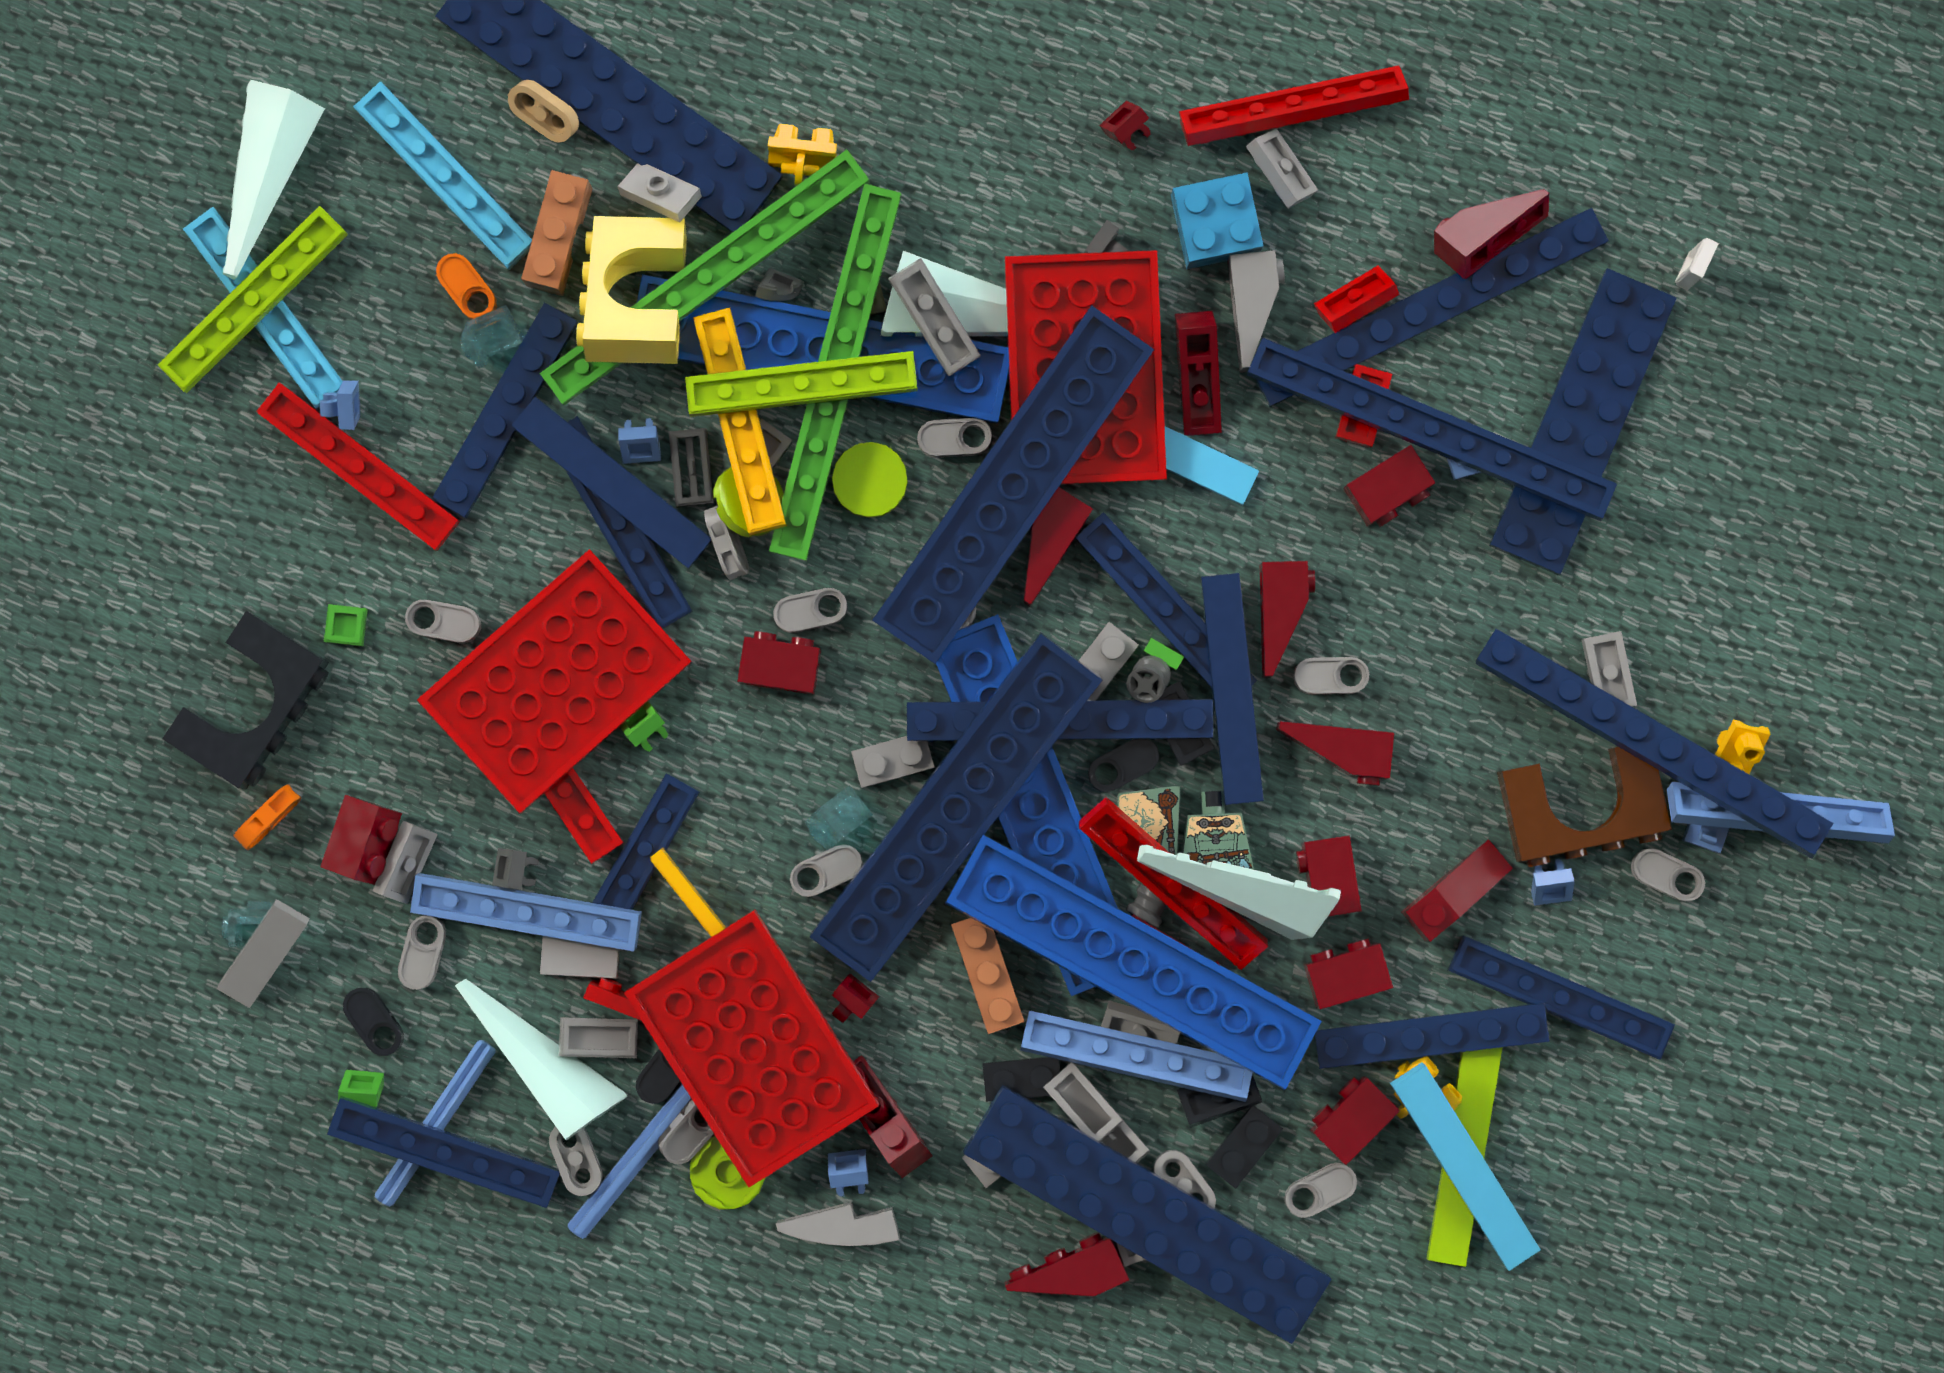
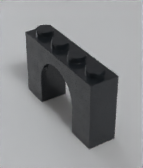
M249 611L244 613L225 643L259 664L271 678L274 687V703L268 717L255 729L234 734L223 730L194 710L183 707L162 738L238 789L245 790L249 785L256 786L266 771V767L262 765L270 752L275 755L282 748L287 739V735L283 734L291 721L296 723L302 717L308 707L304 700L312 689L317 691L323 685L329 674L325 670L329 664L327 660Z

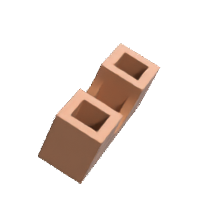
M551 170L521 278L527 287L563 296L573 262L571 254L575 234L579 224L584 222L593 189L589 180Z
M973 918L951 924L988 1034L1023 1023L1024 1019L994 930Z

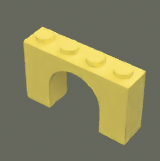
M594 216L593 232L587 231L585 238L586 254H590V262H583L582 269L583 285H587V292H581L579 300L580 315H585L584 323H578L576 331L577 346L584 347L585 361L678 364L680 341L678 310L629 308L614 301L608 293L619 279L634 272H679L685 268L687 251L685 218L681 222H677L671 218Z

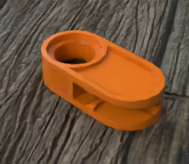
M457 253L442 257L436 267V276L454 302L470 320L481 322L490 319L496 311L497 299L472 264L463 255ZM483 293L488 297L489 304L485 311L481 313L470 311L468 301L473 294Z
M289 784L283 786L235 832L234 838L246 850H250L301 801V797L292 790Z

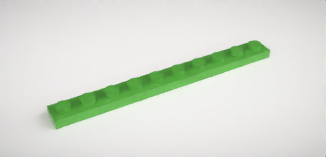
M845 150L630 308L678 310L679 321H681L862 189L864 183L869 184V178L849 151ZM576 346L543 370L540 375L560 402L566 405L622 363L586 362L584 347Z
M864 183L818 362L860 357L902 196L900 192ZM849 399L807 404L781 502L786 526L774 529L769 552L807 562Z

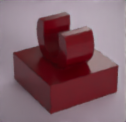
M1127 100L1099 125L1109 138L1121 143L1130 150L1136 149L1135 144L1131 141V135L1136 130L1147 138L1151 135L1149 128L1144 124L1149 119L1147 114L1140 106Z
M849 973L832 994L840 1002L832 1012V1015L841 1023H844L852 1012L862 1019L879 996Z

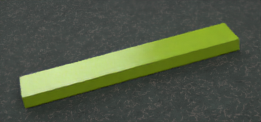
M319 206L205 317L158 366L183 392L188 393L348 233Z
M913 351L685 377L690 417L918 391Z
M1503 1047L1461 1052L1455 1088L1462 1095V1101L1454 1112L1483 1158L1485 1156ZM1442 1167L1426 1259L1466 1267L1474 1217Z

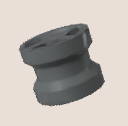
M1145 656L1139 659L1127 679L1129 693L1137 701L1143 703H1152L1158 700L1170 681V668L1159 657ZM1145 674L1152 675L1151 677H1144Z
M1139 884L1136 890L1138 896L1134 902L1128 904L1126 911L1159 928L1162 923L1161 915L1169 907L1147 887Z

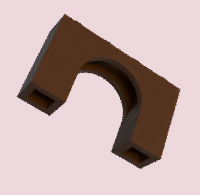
M1620 747L1608 749L1617 788V801L1611 816L1601 826L1590 831L1571 829L1555 817L1548 803L1540 763L1497 772L1516 862L1527 861L1528 867L1551 863L1549 856L1564 853L1566 860L1588 855L1586 848L1601 845L1602 852L1624 848V840L1638 837L1640 844L1661 840V832L1672 829L1659 770Z

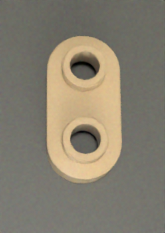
M523 80L510 90L508 104L511 111L549 140L564 142L578 130L579 120L573 108L537 82Z

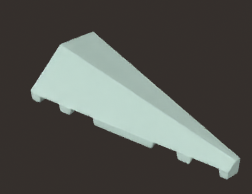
M250 80L246 88L247 98L245 113L242 119L241 145L237 157L231 204L232 215L227 235L226 261L223 267V275L233 280L238 277L325 108L290 89Z
M903 251L897 272L921 258L968 336H1008L1005 288ZM892 286L881 335L892 336L894 332H915L916 336H923Z
M1150 845L1139 846L1138 862L1291 940L1313 938L1340 899L1341 890L1329 888L1318 891L1307 887V882L1295 880L1293 883L1271 876L1270 873L1214 860L1206 865L1190 860L1188 854L1179 852L1177 855L1154 849Z
M467 979L455 985L565 1140H568L628 1097L624 1091L578 1058L559 1056V1045Z

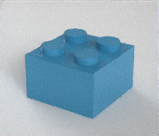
M1248 173L1173 188L1171 200L1186 269L1228 261L1230 255L1262 251L1263 241Z

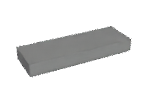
M921 258L888 278L948 376L981 356Z
M276 899L219 982L217 990L250 1008L305 929L310 918Z

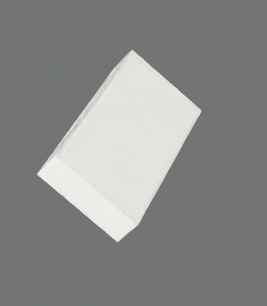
M1706 238L1689 251L1675 280L1676 285L1689 290L1701 280L1719 243Z

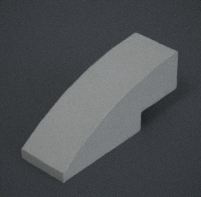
M1071 1062L1043 1087L1084 1133L1136 1163L1150 1152L1146 1145L1074 1063Z
M852 1201L781 1219L776 1223L778 1232L798 1239L828 1245H876L900 1239L893 1207L855 1216Z

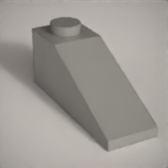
M1275 250L1230 255L1227 261L1240 373L1247 372L1250 368L1279 290V283L1285 282L1283 261H1276Z

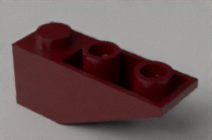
M861 1055L853 1063L880 1104L877 1108L859 1118V1120L888 1164L901 1178H904L933 1157V1155L868 1062Z
M1096 1232L1079 1240L1081 1247L1069 1253L1066 1252L1065 1248L1044 1256L1046 1263L1032 1269L1030 1264H1026L1009 1272L1011 1279L1005 1281V1287L1007 1291L1096 1296L1129 1281V1278L1112 1240L1106 1236L1102 1237L1099 1232Z

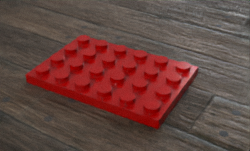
M1157 250L1005 256L1011 420L1092 305L1148 344L1154 351L1061 484L1166 480Z
M589 549L421 695L417 702L519 814H522L688 667L692 661Z
M756 909L624 992L748 1188L871 1112L880 1104Z

